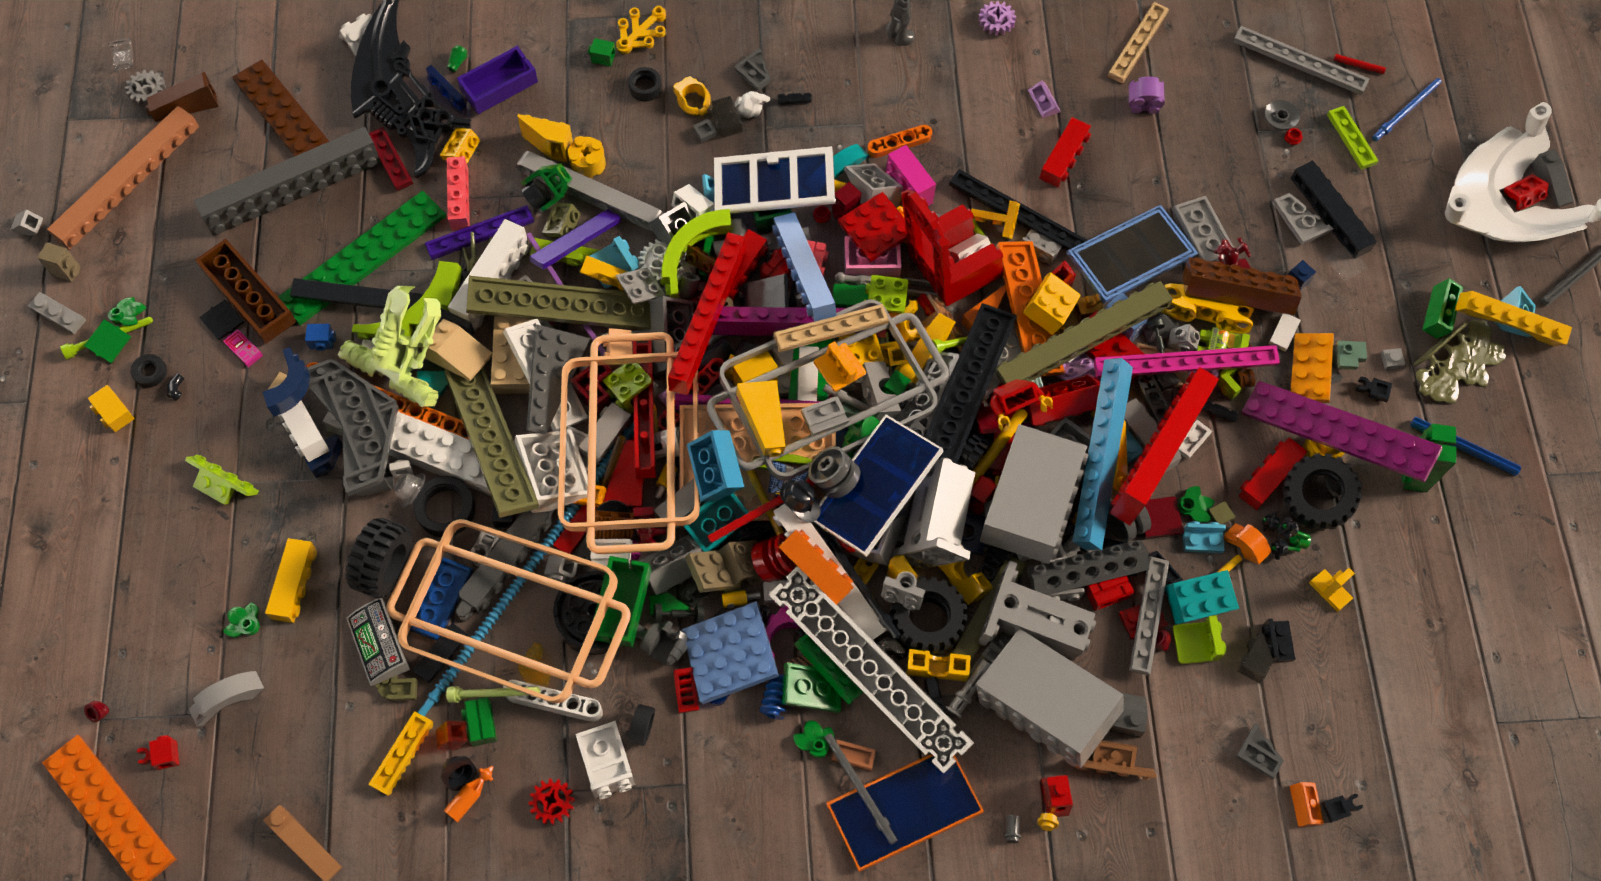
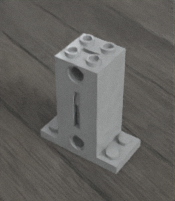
M941 458L935 462L915 490L904 545L895 548L891 557L904 555L910 565L920 569L969 560L971 552L963 549L961 540L975 472L969 470L967 466L953 463L949 458Z
M1009 561L1001 573L978 644L986 646L989 641H993L998 631L1013 637L1020 628L1062 656L1075 660L1079 655L1082 656L1090 644V639H1088L1089 633L1093 632L1096 621H1094L1095 613L1014 583L1018 571L1015 570L1017 563Z

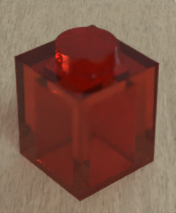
M445 721L436 729L438 750H458L468 741L466 721Z

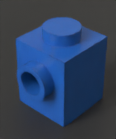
M307 324L305 342L309 349L319 351L333 349V342L336 341V332L333 331L330 324Z

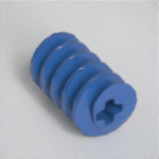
M778 674V677L768 680L769 682L765 684L767 690L763 692L765 698L761 701L764 706H761L759 711L769 718L783 720L784 717L780 716L779 713L786 712V709L781 707V705H784L782 704L784 675Z

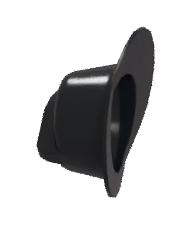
M788 481L782 485L780 496L785 505L800 520L807 523L816 521L820 516L821 509L819 502L814 496L812 486L805 481Z
M467 756L447 758L442 767L441 780L450 790L460 791L465 784L475 779L477 774L476 766Z

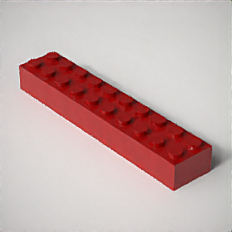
M1201 367L1195 373H1190L1186 379L1188 384L1184 382L1178 391L1180 395L1177 394L1171 402L1173 407L1169 406L1164 414L1166 419L1162 418L1156 427L1159 431H1154L1149 439L1151 444H1146L1142 450L1143 457L1141 455L1138 457L1134 468L1131 469L1126 477V481L1123 482L1118 490V494L1112 500L1111 505H1113L1110 514L1129 526L1133 523L1146 506L1219 378Z

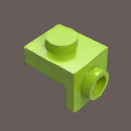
M1236 368L1223 370L1219 374L1220 378L1217 382L1221 392L1230 400L1237 397L1242 389L1232 379L1237 370Z

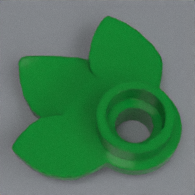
M128 297L121 300L115 308H112L108 312L107 317L114 324H122L123 326L138 324L136 316L146 310V306L140 302H135L134 297Z
M1193 486L1186 490L1185 496L1178 500L1177 505L1180 513L1189 515L1194 521L1204 523L1211 520L1207 511L1212 508L1215 501L1201 495L1200 486ZM1183 504H1187L1189 509L1185 508Z
M251 602L245 609L237 606L231 608L227 615L231 623L224 628L223 632L233 638L242 634L249 636L256 634L260 628L257 619L259 614L257 605Z
M808 720L804 727V733L793 735V740L800 750L809 751L815 758H822L829 751V745L824 737L830 733L834 737V732L831 727L822 729L817 722Z

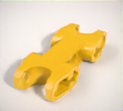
M1165 284L1167 290L1174 289L1177 291L1176 295L1170 294L1173 298L1171 305L1175 306V308L1161 311L1165 315L1186 322L1196 318L1216 323V327L1219 330H1225L1230 333H1250L1253 322L1249 318L1252 316L1254 308L1185 295L1184 284ZM1246 307L1249 311L1244 313L1240 312L1239 309ZM1238 322L1245 323L1248 327L1240 328L1237 324Z

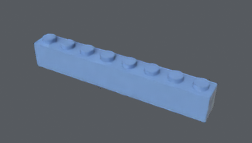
M795 212L774 217L775 225H772L773 234L777 236V243L781 247L783 258H787L788 269H792L791 276L793 281H796L798 293L801 292L802 303L807 304L806 311L808 316H812L814 322L835 317L836 307L834 299Z

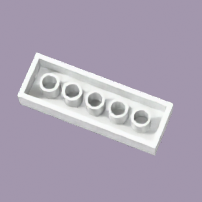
M505 219L469 275L510 280L514 269L516 270L519 267L521 258L529 251L525 228ZM468 275L449 304L448 309L450 313L470 321L475 331L482 325L485 315L466 313Z

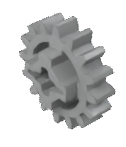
M143 70L142 74L136 72L137 76L131 75L132 80L126 81L128 86H125L129 99L133 103L137 102L139 106L142 103L148 105L147 97L166 89L163 78L158 72L154 73L153 70L149 73Z

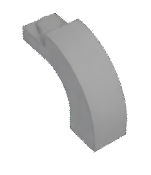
M256 671L236 674L220 680L201 691L193 698L195 703L189 708V711L196 726H204L222 708L239 701L252 700L264 687Z

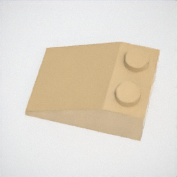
M443 319L435 327L432 337L433 344L429 345L425 353V359L469 381L474 378L492 357L490 350L460 326L446 319Z

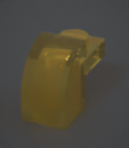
M533 642L532 648L529 647L526 652V658L540 662L544 651L542 644ZM518 664V670L524 682L548 687L552 675Z

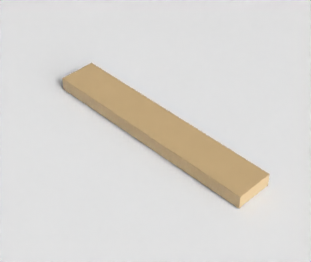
M1156 2L1152 4L1107 77L1122 84L1124 83L1169 11L1168 8Z
M883 304L774 332L773 336L779 352L888 324L889 319Z

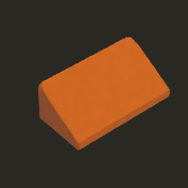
M1300 782L1290 785L1298 826L1323 825L1324 820L1315 783Z

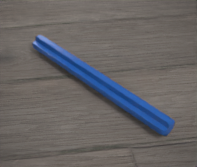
M1414 417L1410 424L1411 427L1421 432L1427 430L1431 423L1418 417ZM1456 436L1455 445L1449 444L1514 476L1518 475L1521 470L1520 465L1459 436Z

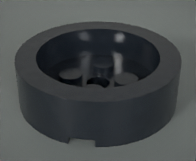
M589 571V573L572 577L565 584L600 595L605 572ZM559 590L553 606L555 624L564 642L572 649L580 652L594 619V615H590L589 609L592 606H597L598 603ZM594 640L588 655L606 654L611 643Z

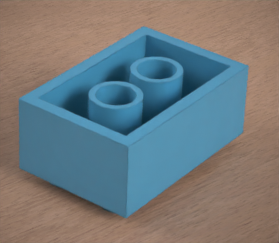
M712 430L686 444L701 501H718L744 488L730 430Z

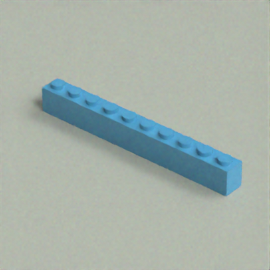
M1122 358L1104 360L1088 451L1089 455L1086 462L1072 541L1084 550H1102L1133 370V367Z

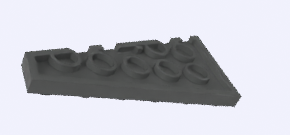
M538 324L535 326L526 430L540 434L548 432L561 403L563 366L573 358L582 357L590 338ZM577 367L572 369L568 374L567 388Z

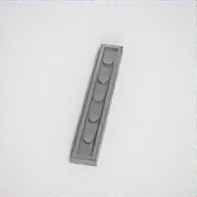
M1149 557V570H1146L1129 668L1130 672L1147 676L1151 674L1169 566L1168 560Z

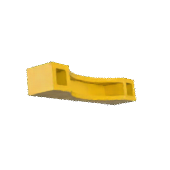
M1474 291L1460 293L1455 311L1471 317L1482 318L1516 328L1531 335L1536 340L1551 346L1567 345L1572 327Z

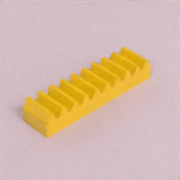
M414 711L368 785L387 796L391 795L392 789L397 786V781L401 779V775L406 771L407 765H410L411 759L415 757V752L420 749V744L424 742L425 736H428L429 730L433 728V721Z

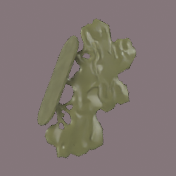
M1467 320L1455 327L1453 332L1446 334L1413 364L1417 366L1427 359H1430L1431 362L1429 369L1423 368L1416 372V379L1420 383V393L1424 396L1430 395L1434 401H1445L1455 404L1459 395L1458 380L1463 379L1466 384L1474 385L1478 383L1480 386L1487 387L1489 374L1485 369V365L1497 366L1505 360L1506 354L1504 353L1503 345L1490 341L1493 329L1486 320H1471L1469 332L1462 334L1460 331L1468 324ZM1457 335L1460 344L1449 347L1447 342ZM1441 347H1444L1449 352V357L1444 361H1439L1434 356ZM1435 364H1437L1439 368L1438 375H1435L1433 368H1436Z

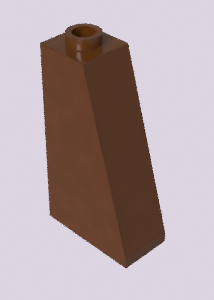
M205 72L147 97L148 105L145 106L147 114L152 116L155 122L162 121L177 106L189 114L219 107L216 92Z

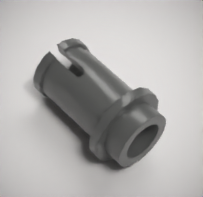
M1007 815V831L1004 838H1006L1008 843H1019V839H1021V835H1019L1020 816L1016 815V818H1014V815Z

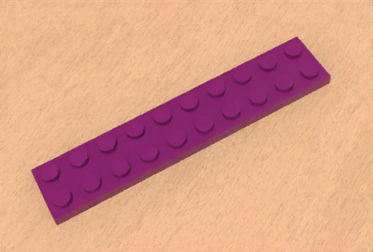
M1258 381L1242 410L1244 416L1424 483L1443 449L1439 444L1262 381Z

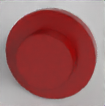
M1291 128L1285 133L1284 138L1288 144L1298 145L1302 141L1303 136L1299 129Z
M818 206L813 211V218L818 223H826L831 218V212L826 206Z

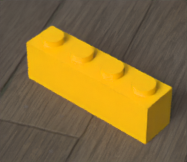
M287 539L265 612L271 620L294 623L295 618L299 616L300 601L306 594V581L310 579L312 572L311 564L317 556V550L312 542Z

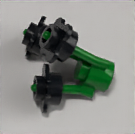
M1275 512L1263 518L1264 532L1266 530L1273 532L1278 528V533L1283 534L1286 539L1290 538V543L1293 545L1288 546L1285 540H1282L1281 537H1276V541L1271 544L1272 554H1275L1276 560H1280L1281 556H1286L1288 550L1300 552L1301 548L1307 549L1309 547L1311 536L1298 531V523L1293 522L1291 517H1286L1281 524H1279V517H1276Z

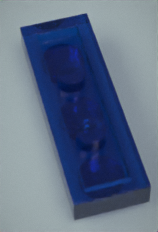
M432 65L426 68L428 75L426 78L432 86L435 85L442 96H446L453 107H457L460 111L467 108L464 97Z

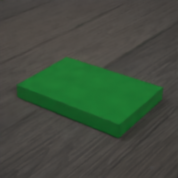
M788 662L784 664L782 704L835 713L841 712V696L815 667Z

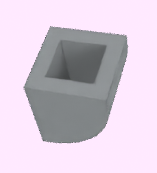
M24 210L15 216L10 230L22 235H36L43 218L28 210Z

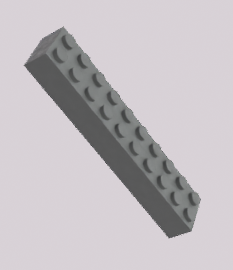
M364 126L199 197L194 202L202 219L214 236L234 226H239L250 219H255L266 212L273 211L280 206L289 204L296 199L308 196L319 189H324L328 185L340 182L344 178L356 175L360 171L374 167L381 163L375 145Z

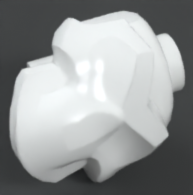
M754 91L745 93L742 97H738L735 102L737 113L745 118H751L752 116L757 118L762 110V104L769 102L770 97Z

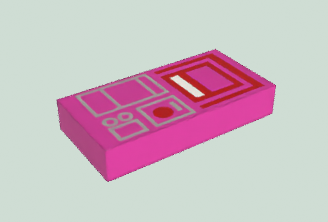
M238 329L223 341L248 368L263 356Z

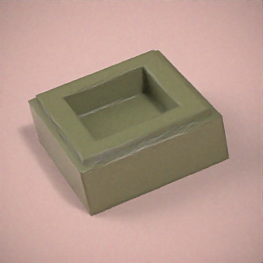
M1225 501L1207 511L1214 522L1222 525L1235 519V515Z

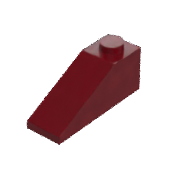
M984 403L981 404L971 431L981 434L1001 432L990 406H984Z

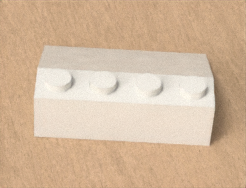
M566 430L564 506L587 498L588 476L572 430ZM560 431L547 432L546 434L516 435L514 444L539 503V508L531 510L532 513L557 509Z

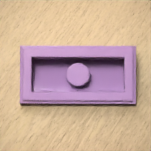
M1043 80L1028 89L1043 118L1061 111Z

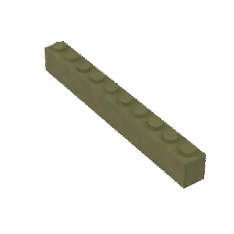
M1161 281L1155 284L1150 283L1144 290L1133 292L1123 301H1116L1109 309H1101L1094 317H1087L1079 325L1066 328L1062 334L1051 336L1047 342L1034 345L1026 353H1019L1010 362H1002L997 368L996 376L1002 385L1016 379L1032 381L1170 307L1173 298Z

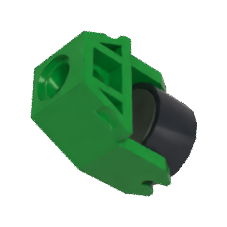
M562 164L542 166L521 182L523 185L521 188L522 193L531 206L535 209L540 208L544 212L565 195L572 177ZM541 176L555 194L553 199H551L547 188L536 177Z

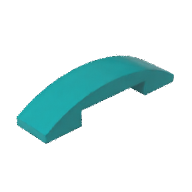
M858 144L851 145L833 156L834 179L845 172V166L859 165L869 157V154ZM826 162L805 183V186L816 196L827 189Z

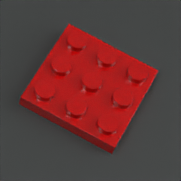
M881 192L838 219V224L869 262H872L907 240L904 217L884 192Z

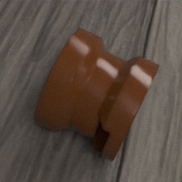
M1246 369L1244 372L1239 370L1234 374V381L1242 389L1245 386L1254 387L1255 374L1252 369Z

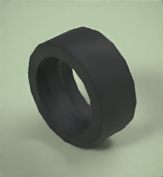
M640 67L629 75V90L633 98L638 101L647 102L656 99L660 95L662 90L661 77L653 68ZM647 78L655 82V86L649 90H640L635 87V83L640 79Z
M638 704L629 730V742L645 746L653 725L655 708Z

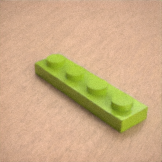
M1345 106L1328 111V118L1359 168L1363 170L1378 163L1377 157Z

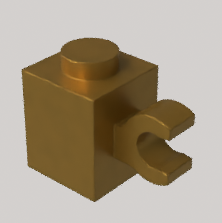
M1099 294L1079 298L1073 309L1077 321L1080 323L1096 310L1104 309Z

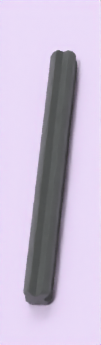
M1601 248L1543 296L1541 303L1549 306L1601 262Z

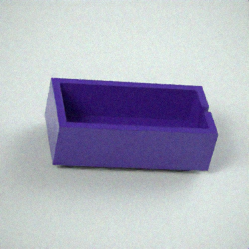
M518 46L457 77L460 91L477 114L486 111L538 82L535 68L526 59V56Z

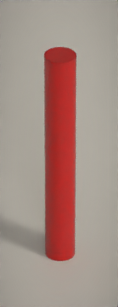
M1335 54L1333 59L1337 62L1384 74L1386 71V67Z

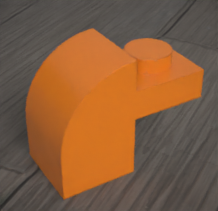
M1235 523L1223 535L1226 542L1240 547L1244 559L1258 565L1272 552L1263 534L1250 524L1243 527Z

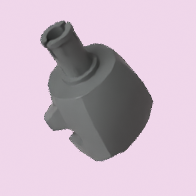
M671 621L661 624L654 623L649 630L638 624L636 637L643 640L640 648L646 654L667 666H671L685 653L688 636L680 630L679 632L674 631L671 628L673 624Z

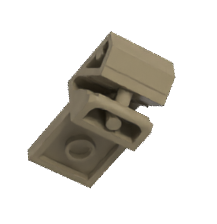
M758 541L728 542L718 551L689 553L685 559L699 592L724 590L725 593L740 590L742 587L741 581L744 579L747 580L750 586L764 581L755 571L751 558L752 548Z

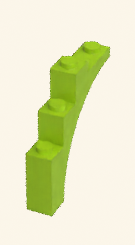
M439 261L436 274L429 288L413 306L406 310L401 326L405 330L403 335L413 336L414 328L416 330L424 315L423 298H436L440 302V308L446 311L449 310L448 306L459 290L462 268L458 263ZM381 322L353 324L352 332L357 335V338L362 340L375 338Z

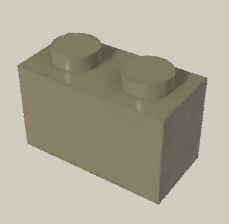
M46 242L37 257L52 276L73 282L81 268L67 248Z

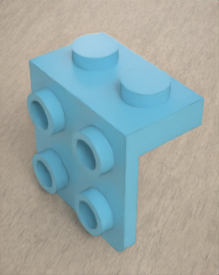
M620 236L613 239L612 244L590 256L628 272L638 270L639 268L638 259L635 255H631L628 250L630 249L625 239L622 240ZM601 282L602 286H603L605 289H608V288H610V287L612 286V285H606V284H604V283Z

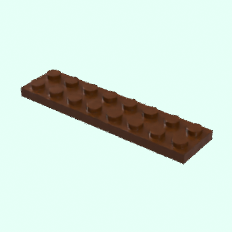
M262 59L232 76L234 82L294 156L330 142Z

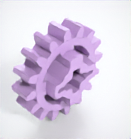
M991 1L989 6L985 4L984 8L980 10L979 25L984 26L983 31L989 30L990 35L992 32H995L996 36L1000 32L1002 35H1005V31L1010 32L1011 28H1014L1016 20L1015 10H1011L1010 5L1006 7L1005 2L1001 5L999 1H996V4H993Z

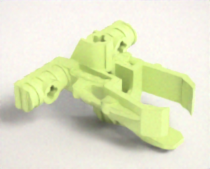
M397 285L388 293L384 312L380 315V327L377 329L375 338L372 339V344L375 347L369 349L366 346L354 343L352 340H347L341 346L338 356L342 360L345 359L347 363L355 368H360L362 372H367L370 377L375 372H378V375L381 377L386 375L390 378V389H395L399 394L402 393L404 397L414 403H419L418 405L421 407H432L436 405L438 391L429 387L427 382L411 377L412 373L410 371L423 367L425 353L429 345L433 344L432 337L435 326L441 317L440 302L436 298H423L424 315L413 336L403 335L405 330L401 328L402 320L410 302L409 292L415 287ZM418 347H424L422 352H418Z

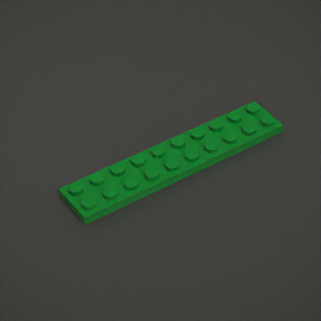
M422 190L303 279L356 285L446 218V213ZM291 288L278 296L291 311L300 326L331 303L291 298Z

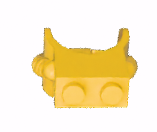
M689 76L684 78L683 81L674 84L673 92L677 96L678 104L684 112L690 115L699 114L700 116L708 113L707 110L711 104V97L703 83ZM697 92L698 95L705 99L703 108L698 110L697 107H690L685 96L689 93Z

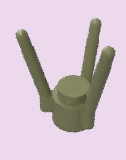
M474 232L470 233L472 258L470 260L466 248H462L469 272H471L480 258L476 257Z

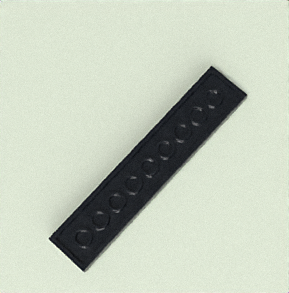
M984 303L981 304L925 436L926 439L943 449V453L938 460L949 458L953 463H958L1017 315ZM920 447L918 455L928 458L931 453Z

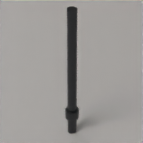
M829 540L826 544L879 617L882 627H886L893 639L900 637L901 634L892 623L893 620L890 615L886 614L834 540Z

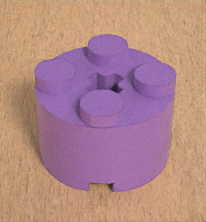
M1150 76L1140 77L1139 81L1134 83L1133 80L1129 83V107L1132 113L1149 111L1151 114H1156L1164 106V82H1159V78Z

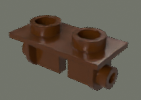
M688 245L685 261L710 275L717 259L712 256L708 257V254L700 250L699 247Z

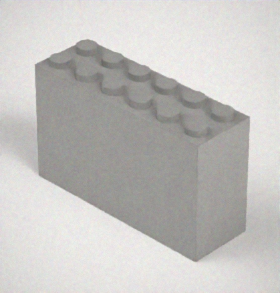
M1018 424L984 523L980 542L1047 564L1050 563L1051 557L1056 558L1089 455L1085 453L1087 445Z
M1020 628L976 683L979 703L983 707L993 709L1001 719H1008L1016 729L1026 731L1034 741L1044 743L1049 751L1056 755L1059 753L1065 757L1064 759L1068 764L1072 766L1077 765L1079 768H1082L1124 711V695Z

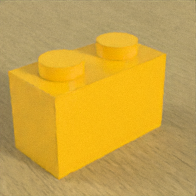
M108 385L88 397L92 403L89 407L96 416L100 414L103 417L100 421L107 429L111 427L114 432H117L135 419Z

